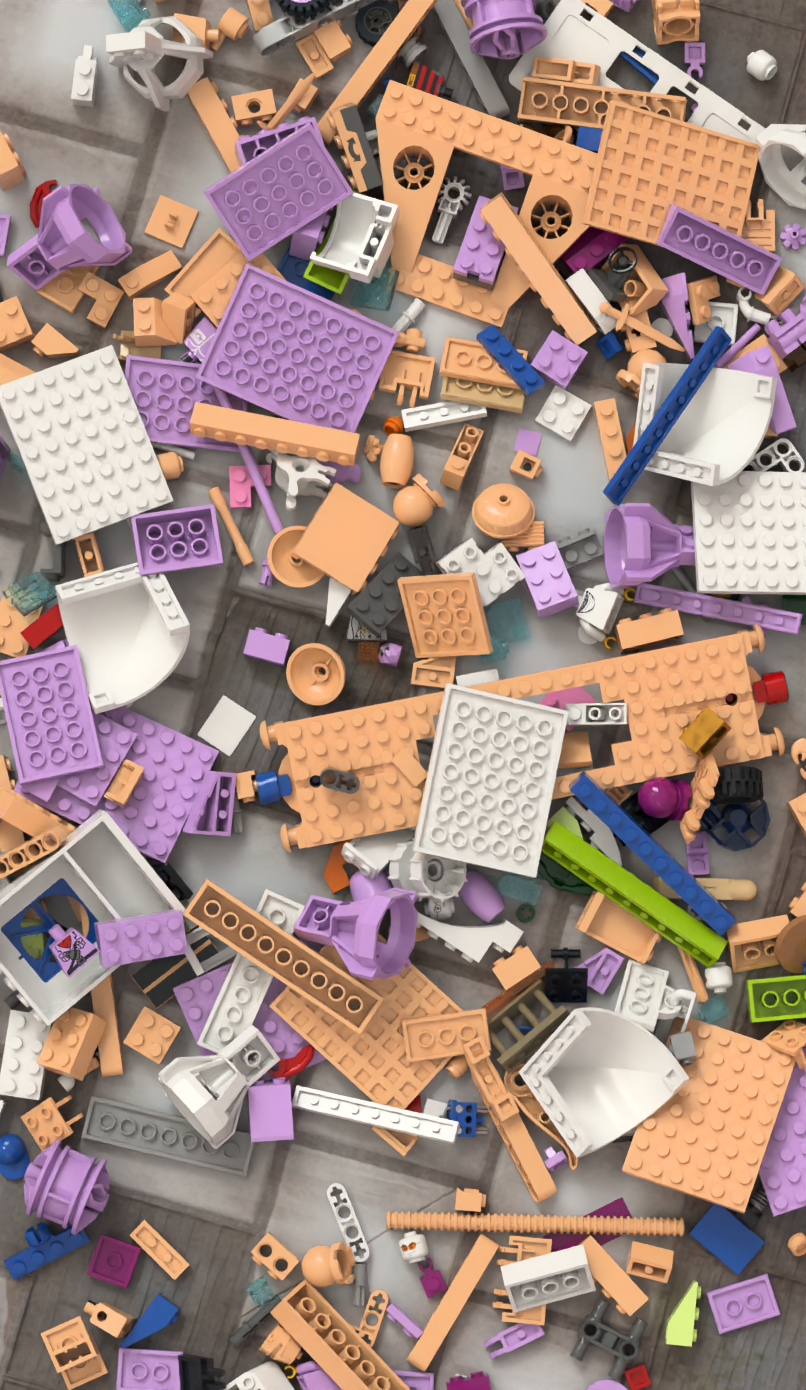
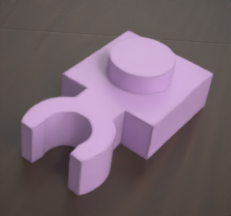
M705 42L684 43V65H690L687 71L690 77L691 72L696 71L699 74L698 78H702L703 70L699 65H705Z

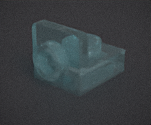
M722 994L699 1004L700 1010L697 1011L702 1022L706 1021L708 1024L731 1013Z

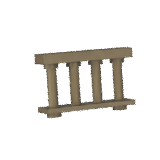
M540 978L530 984L525 991L487 1021L490 1042L501 1054L497 1060L508 1074L540 1049L570 1015L563 1005L557 1009L546 997L545 984ZM537 1000L550 1013L542 1022L529 1009ZM521 1013L534 1027L525 1036L512 1022ZM505 1027L518 1041L510 1049H507L496 1036Z

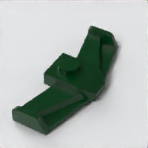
M541 851L537 873L549 882L551 887L559 891L563 890L591 897L593 891H598Z

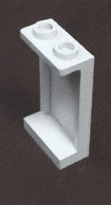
M417 826L354 838L350 843L346 842L343 845L341 854L347 862L353 863L358 867L363 875L369 876L374 880L390 863L388 858H391L394 851L398 848L397 844L412 841V838H415Z

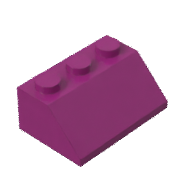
M590 226L559 258V261L571 275L581 268L587 273L590 268L596 269L604 263L610 253L618 248L621 243L626 244L627 238Z

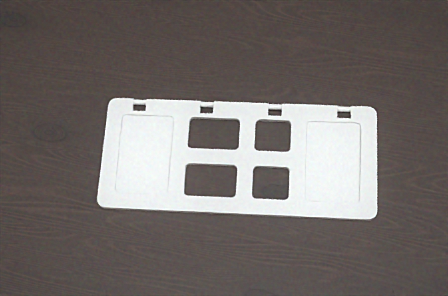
M561 0L543 25L547 29L545 40L524 53L509 75L510 84L521 91L523 77L532 76L535 56L566 59L600 66L598 86L623 89L607 78L606 73L621 52H625L659 76V80L650 93L666 95L672 87H676L698 103V107L687 123L757 144L755 142L756 137L766 129L581 0ZM583 10L593 15L590 22L580 16ZM636 46L646 52L643 58L632 52ZM688 83L698 88L695 95L685 88ZM741 119L751 125L748 131L738 125Z

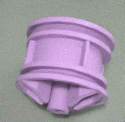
M460 0L465 15L473 20L474 27L469 32V49L476 55L506 60L514 59L531 50L547 37V29L543 26V20L540 16L535 15L534 6L538 0Z
M57 1139L35 1158L34 1162H30L23 1178L25 1180L24 1201L27 1207L26 1215L31 1216L34 1211L38 1210L36 1217L40 1219L44 1217L61 1224L64 1229H67L71 1224V1234L76 1235L95 1220L99 1212H103L110 1196L107 1192L110 1188L109 1174L106 1169L107 1159L102 1158L100 1163L95 1164L97 1157L81 1154L72 1150L68 1145L62 1150V1141Z

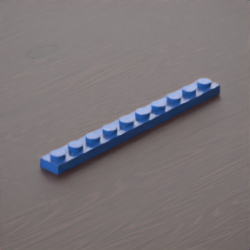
M716 326L603 490V493L613 504L620 505L732 341L722 327Z

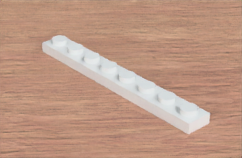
M298 1085L292 1100V1108L450 1144H455L460 1126L457 1121Z

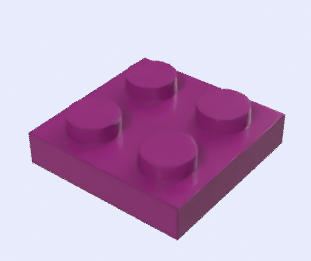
M101 1233L87 1275L127 1289L141 1247Z

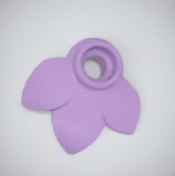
M322 461L321 463L323 466H329L337 470L334 477L329 475V480L332 484L337 482L341 485L346 479L357 484L360 480L361 468L356 462L354 466H344L331 461Z

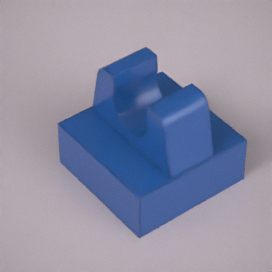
M610 332L596 342L606 360L613 358L625 347L624 343L619 344L617 338L620 335L618 333L613 334V332Z

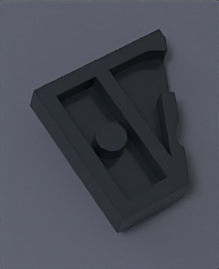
M169 863L150 865L179 901L187 900L194 894Z

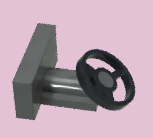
M619 247L610 253L608 264L611 270L608 274L604 269L590 268L587 272L597 288L609 301L623 302L627 297L621 288L637 264V255L629 247ZM624 251H630L634 254V262L624 255ZM617 252H620L621 256H619L614 265L611 266L612 257Z

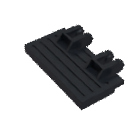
M185 1353L178 1355L180 1390H223L226 1388V1383L215 1381L214 1377L224 1376L225 1370L213 1368V1358Z

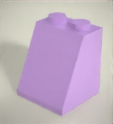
M274 1077L273 1080L267 1081L259 1078L247 1091L251 1142L294 1139L290 1080L285 1079V1077Z

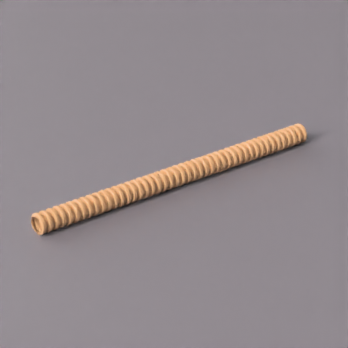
M388 1211L386 1215L387 1230L394 1228V1230H397V1228H401V1230H404V1228H407V1230L414 1228V1230H417V1228H420L421 1231L427 1229V1231H430V1229H434V1231H437V1229H440V1231L447 1229V1231H450V1229L457 1231V1229H460L461 1232L464 1229H467V1232H470V1230H474V1232H477V1230H480V1232H483V1230H487V1232H490V1230L497 1232V1230H500V1232L507 1230V1233H510V1230L514 1233L520 1231V1233H523V1231H527V1233H530V1231H533V1233H537V1231L543 1233V1231H546L548 1234L550 1231H553L554 1234L556 1232H560V1234H563V1232L570 1234V1232H573V1234H576V1232H580V1234H583V1232H586V1234L593 1232L594 1235H596V1232L600 1233V1235H603V1233L607 1235L613 1233V1235H616V1233L623 1235V1233H626V1235L633 1233L634 1236H636V1233H639L640 1236H643V1234H646V1236L653 1234V1236H656V1234L663 1236V1234H666V1236L673 1234V1236H676V1234H679L682 1237L684 1235V1220L682 1217L680 1219H676V1217H673V1219L666 1217V1219H663V1217L656 1219V1217H653V1219L646 1217V1219H643L640 1216V1219H638L636 1216H633V1218H630V1216L623 1218V1216H620V1218L613 1216V1218H610V1216L603 1218V1216H600V1218H597L596 1215L590 1217V1215H587V1217H583V1215H580V1217H577V1215H573V1217H570V1215H567V1217L560 1215V1217H557L554 1214L551 1217L550 1214H547V1216L540 1214V1216H537V1214H534V1216H530V1214H527V1216H524V1214L510 1216V1213H507V1215L503 1213L497 1215V1213H494V1215H490V1213H487V1215H484V1213L470 1215V1212L465 1215L464 1212H461V1214H457V1212H454V1214L447 1212V1214H444V1212H441V1214H437V1212H434V1214H431V1212L424 1214V1211H421V1213H417V1211H414V1213H411V1211H408V1213H404V1211H401V1213L397 1211L391 1213V1211Z

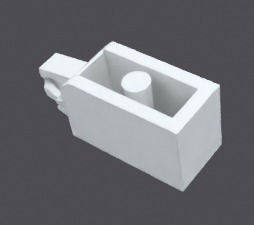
M84 45L83 56H78V59L76 58L71 94L73 105L94 107L98 64L97 58L93 57V46Z

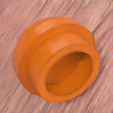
M388 417L384 421L383 430L387 435L401 434L403 432L402 417Z

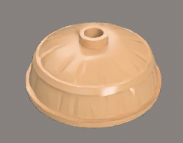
M496 484L486 488L477 497L472 508V518L477 528L484 534L499 539L514 538L523 534L530 528L535 517V508L532 500L522 489L511 484Z
M309 643L297 648L290 656L286 667V677L290 689L300 700L307 704L324 705L330 703L343 690L346 677L343 661L334 650L326 645ZM321 667H323V668L325 669V671H326L325 674L322 673Z

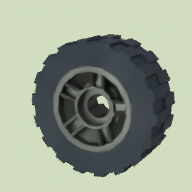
M377 0L358 10L355 16L356 32H358L359 38L364 43H368L373 47L377 44L399 14L395 5L389 3L388 0ZM378 19H380L382 23L380 26H376L374 24V22L378 21Z

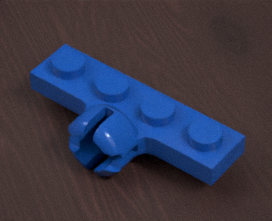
M41 1222L36 1224L39 1234L37 1235L34 1227H30L25 1232V1239L29 1247L4 1260L13 1280L90 1242L85 1229L73 1235L71 1234L72 1226H69L67 1229L53 1233L46 1223Z

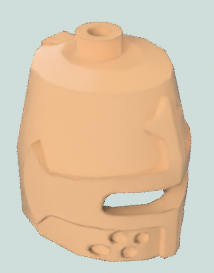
M279 1322L259 1348L260 1351L270 1358L289 1365L296 1358L299 1360L303 1354L301 1351L302 1346Z

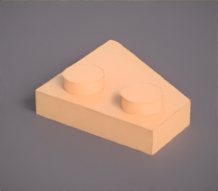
M457 656L430 657L429 659L413 663L411 685L445 689V684H453Z

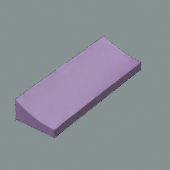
M673 203L670 204L664 225L655 242L761 295H764L783 259Z

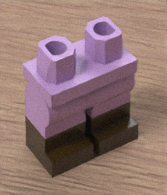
M788 308L778 316L785 325L781 327L773 319L764 328L770 336L767 339L769 344H772L790 371L794 372L806 363V320L803 319L804 317L801 313L796 316Z

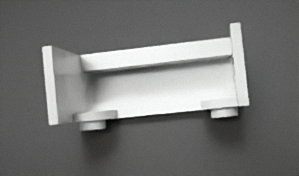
M272 1361L265 1362L243 1373L223 1389L295 1390L281 1367Z

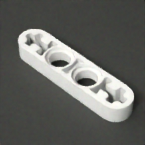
M333 1183L327 1190L328 1199L345 1242L352 1249L354 1260L363 1262L367 1260L370 1253L367 1241L345 1187L341 1183ZM333 1187L342 1189L343 1192L340 1193L341 1200L346 1198L347 1202L340 1203L335 1207L334 1202H338L336 1196H331ZM342 1206L350 1209L351 1214L348 1218L344 1219L339 1216L338 1210ZM355 1226L359 1232L358 1236L349 1238L346 1234L347 1228ZM362 1238L363 1242H359L360 1248L366 1249L363 1258H360L359 1255L355 1256L354 1252L357 1251L356 1245L351 1246L349 1242H356Z

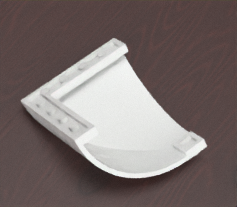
M643 363L633 446L690 364ZM713 367L644 470L709 486L721 485L733 479L749 464L765 437L773 412L777 378Z
M138 562L55 586L69 646L77 645L88 698L95 714L127 705L145 696L159 686L179 664L189 642L190 624L163 573L140 576Z
M592 1007L574 1009L519 1071V1074L577 1158L594 1152L631 1131L666 1104L690 1079L665 1045L644 1027L618 1013Z

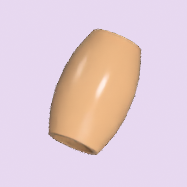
M390 434L388 436L380 458L382 485L396 489L406 486L414 463V447L411 437L403 434Z

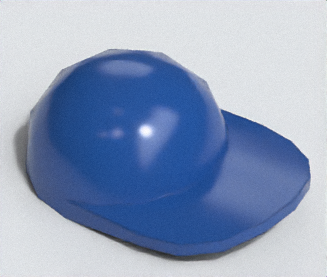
M5 1134L0 1137V1173L10 1180L19 1179L24 1176L29 1166L26 1145L19 1136Z

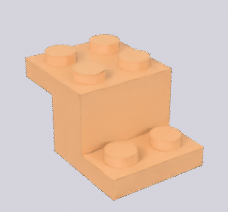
M81 1315L41 1333L57 1373H62L68 1390L108 1373L92 1333H88Z

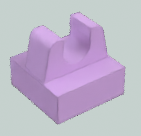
M551 1146L545 1150L549 1159L544 1163L551 1173L568 1163V1159L562 1150L557 1154Z

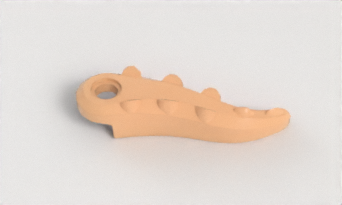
M520 1064L510 1074L506 1071L504 1085L508 1093H511L515 1103L532 1122L565 1149L569 1167L575 1170L578 1166V1158L572 1152L528 1085L525 1083L522 1086H518L514 1082L515 1077L525 1064Z

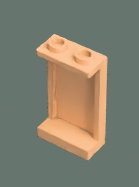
M593 891L575 926V929L642 964L650 961L654 954L652 949L655 943H659L662 938L661 934L598 891Z

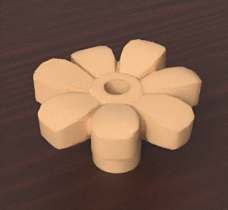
M369 435L365 441L367 447L363 448V454H367L366 459L368 461L375 462L377 455L382 453L384 445H379V439H375L374 435Z

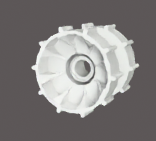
M412 838V841L397 844L398 848L394 851L392 857L388 858L390 865L389 877L387 879L391 880L393 887L416 892L418 896L416 901L420 902L422 898H430L432 902L443 903L444 899L458 897V892L464 882L468 881L466 879V863L412 851L414 838Z

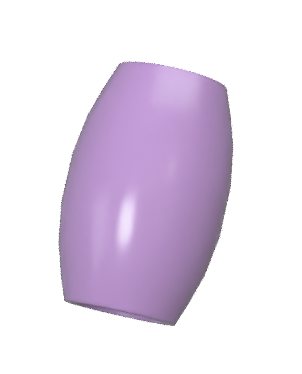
M471 870L466 874L468 881L464 882L458 894L472 913L483 921L490 923L505 910V904L492 883L483 875Z

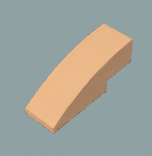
M535 56L531 77L598 86L601 67L591 63L575 62L574 60Z

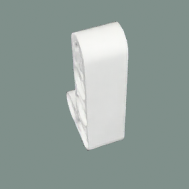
M781 438L756 454L746 467L751 468L752 471L767 472L779 464L784 472H802L804 461L793 444L788 439ZM785 445L788 452L786 454L779 453L777 446ZM767 456L770 459V465H762L760 457ZM797 462L799 470L792 471L789 468V463Z

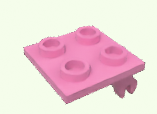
M579 686L549 692L539 704L566 710V704L596 703L597 701ZM566 725L565 730L570 732L575 726Z

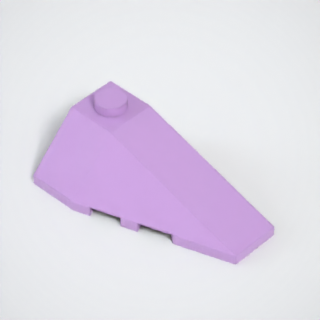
M768 345L750 351L727 365L728 369L777 378L775 401L769 426L776 435L797 427L775 360Z

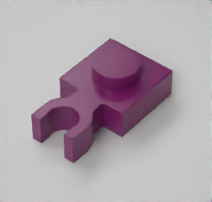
M430 1257L427 1258L429 1261L427 1268L422 1267L420 1261L417 1262L420 1270L425 1273V1276L420 1277L427 1298L447 1290L440 1270L433 1272V1263Z

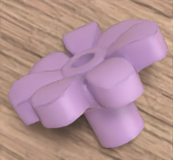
M794 223L792 228L789 224L784 227L785 232L780 234V239L785 240L783 246L788 248L791 245L793 250H797L799 244L804 245L806 239L803 238L806 235V230H799L800 225Z

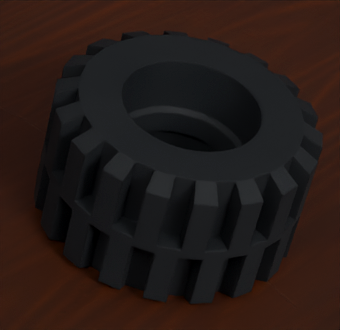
M731 766L718 769L720 775L714 787L715 795L713 799L711 798V801L720 804H745L763 798L762 771L760 769L749 766Z

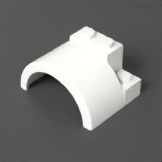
M353 193L339 202L328 242L319 255L312 251L310 256L312 263L349 274L350 278L369 284L373 276L380 278L395 244L392 230L400 214L398 205L358 193Z

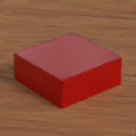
M644 1363L624 1371L630 1390H638L651 1385Z

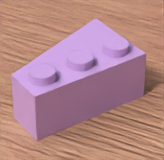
M334 206L293 232L289 251L290 256L306 261L311 260L312 251L316 253L318 244H321L325 234L323 228H327L330 220L328 213L329 211L333 212Z
M207 770L182 832L231 836L237 773Z

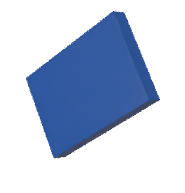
M289 246L277 268L279 273L286 281L331 301L335 292L303 278L310 261L290 256Z
M714 1203L689 1232L691 1236L737 1275H739L765 1243L754 1232L737 1220L727 1209Z

